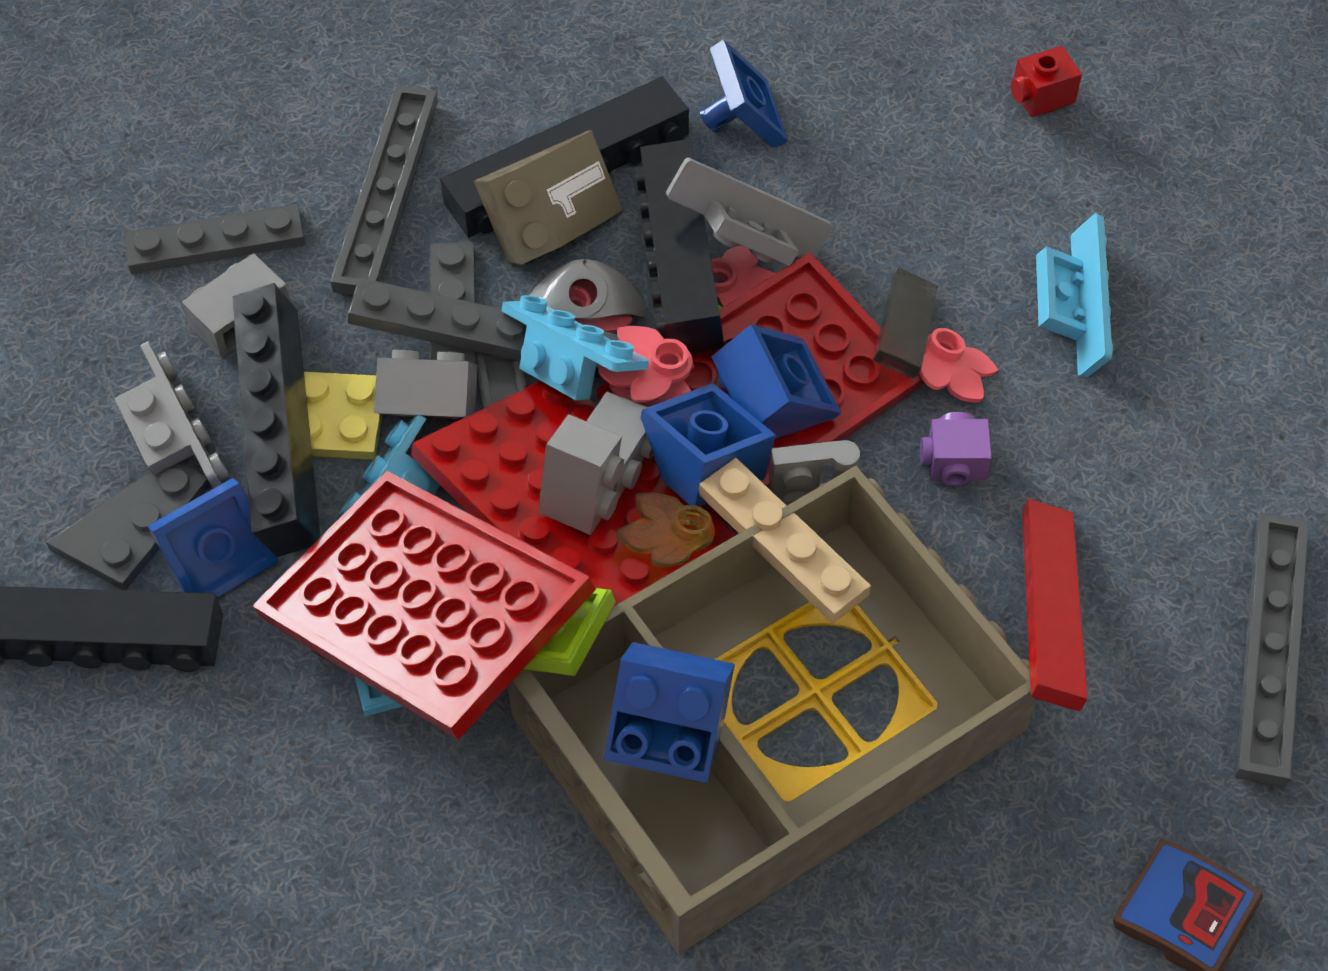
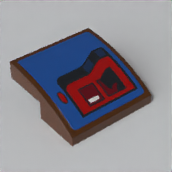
M1162 838L1115 915L1113 922L1115 928L1127 936L1163 950L1166 959L1180 968L1188 971H1222L1261 903L1263 895L1261 891L1231 871L1191 850Z

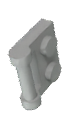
M849 440L772 448L768 488L783 503L789 505L825 484H820L822 467L833 466V478L852 467L858 466L860 459L859 447Z

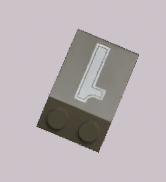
M592 130L474 181L503 254L510 263L524 264L562 247L623 211Z

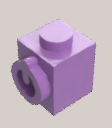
M951 412L939 419H932L929 437H921L920 462L921 465H929L930 481H943V483L949 486H961L969 481L987 480L992 459L988 419H976L973 415L966 412Z

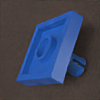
M725 40L711 47L710 50L725 96L700 110L701 117L706 126L716 133L723 126L739 118L771 147H778L788 142L767 79Z
M234 478L148 525L182 592L215 593L219 597L279 562L277 557L252 534L249 501L240 483Z

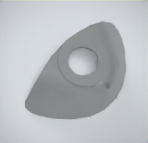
M580 259L567 262L550 272L530 293L531 296L547 300L548 307L554 310L570 312L576 316L575 318L579 319L602 318L622 314H631L645 318L646 304L637 289L622 273L611 265L597 260ZM579 279L592 281L597 287L596 300L585 307L575 305L569 298V289L573 282Z

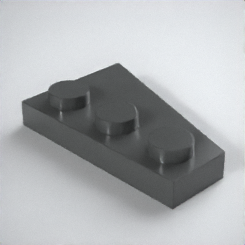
M180 462L155 476L150 471L47 541L46 544L49 550L115 586L126 590L159 550L148 525L200 497L211 484L205 475Z

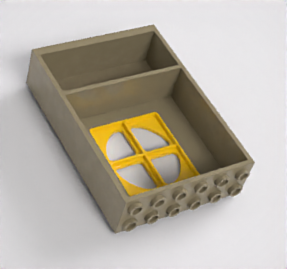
M857 466L852 467L782 508V519L795 513L871 585L869 596L832 624L752 547L753 536L762 531V529L753 525L614 606L575 676L523 669L508 685L513 718L678 955L1028 729L1037 699L1031 697L1029 661L1024 658L1020 659L1008 645L1006 635L1001 627L994 621H988L976 607V602L971 592L964 585H957L945 571L944 563L938 553L932 548L927 549L916 537L909 519L904 514L894 511L885 500V495L880 485L872 478L867 479ZM835 626L863 635L870 642L871 649L828 677L816 679L786 644L784 635L791 630L802 627ZM632 642L735 664L726 714L708 783L603 760L620 660ZM766 649L772 653L799 689V693L755 722L743 725L737 721L733 713L732 694L734 685L742 667L752 654L757 650ZM885 665L890 667L897 677L898 702L895 713L885 731L875 741L866 742L860 738L834 705L832 696L875 668ZM813 710L822 717L846 748L848 756L841 762L826 766H792L765 756L759 750L758 742L804 712Z

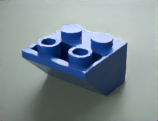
M632 642L620 660L603 760L708 783L726 714L735 664Z

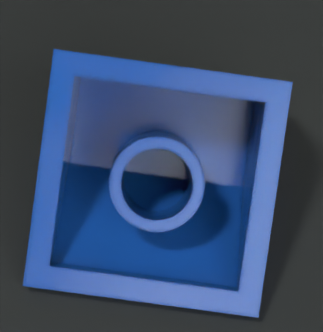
M751 324L711 356L719 372L718 380L724 390L730 394L734 401L776 434L775 439L835 419L841 414L804 338Z
M714 383L642 409L641 420L663 482L693 508L707 503L699 495V484L735 457L760 481L765 479L776 434Z

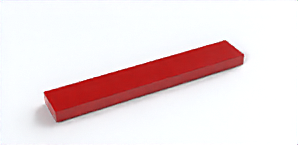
M1028 499L1022 511L1031 697L1081 712L1088 697L1073 512Z

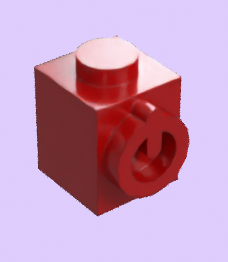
M1063 45L1017 59L1014 79L1011 81V91L1014 99L1018 103L1023 104L1030 117L1037 116L1076 103L1082 73Z

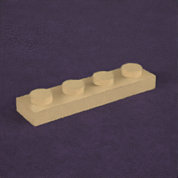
M736 457L699 484V495L738 533L753 525L762 529L761 532L753 535L752 547L832 624L869 596L871 585L795 513L782 519V508L787 505Z

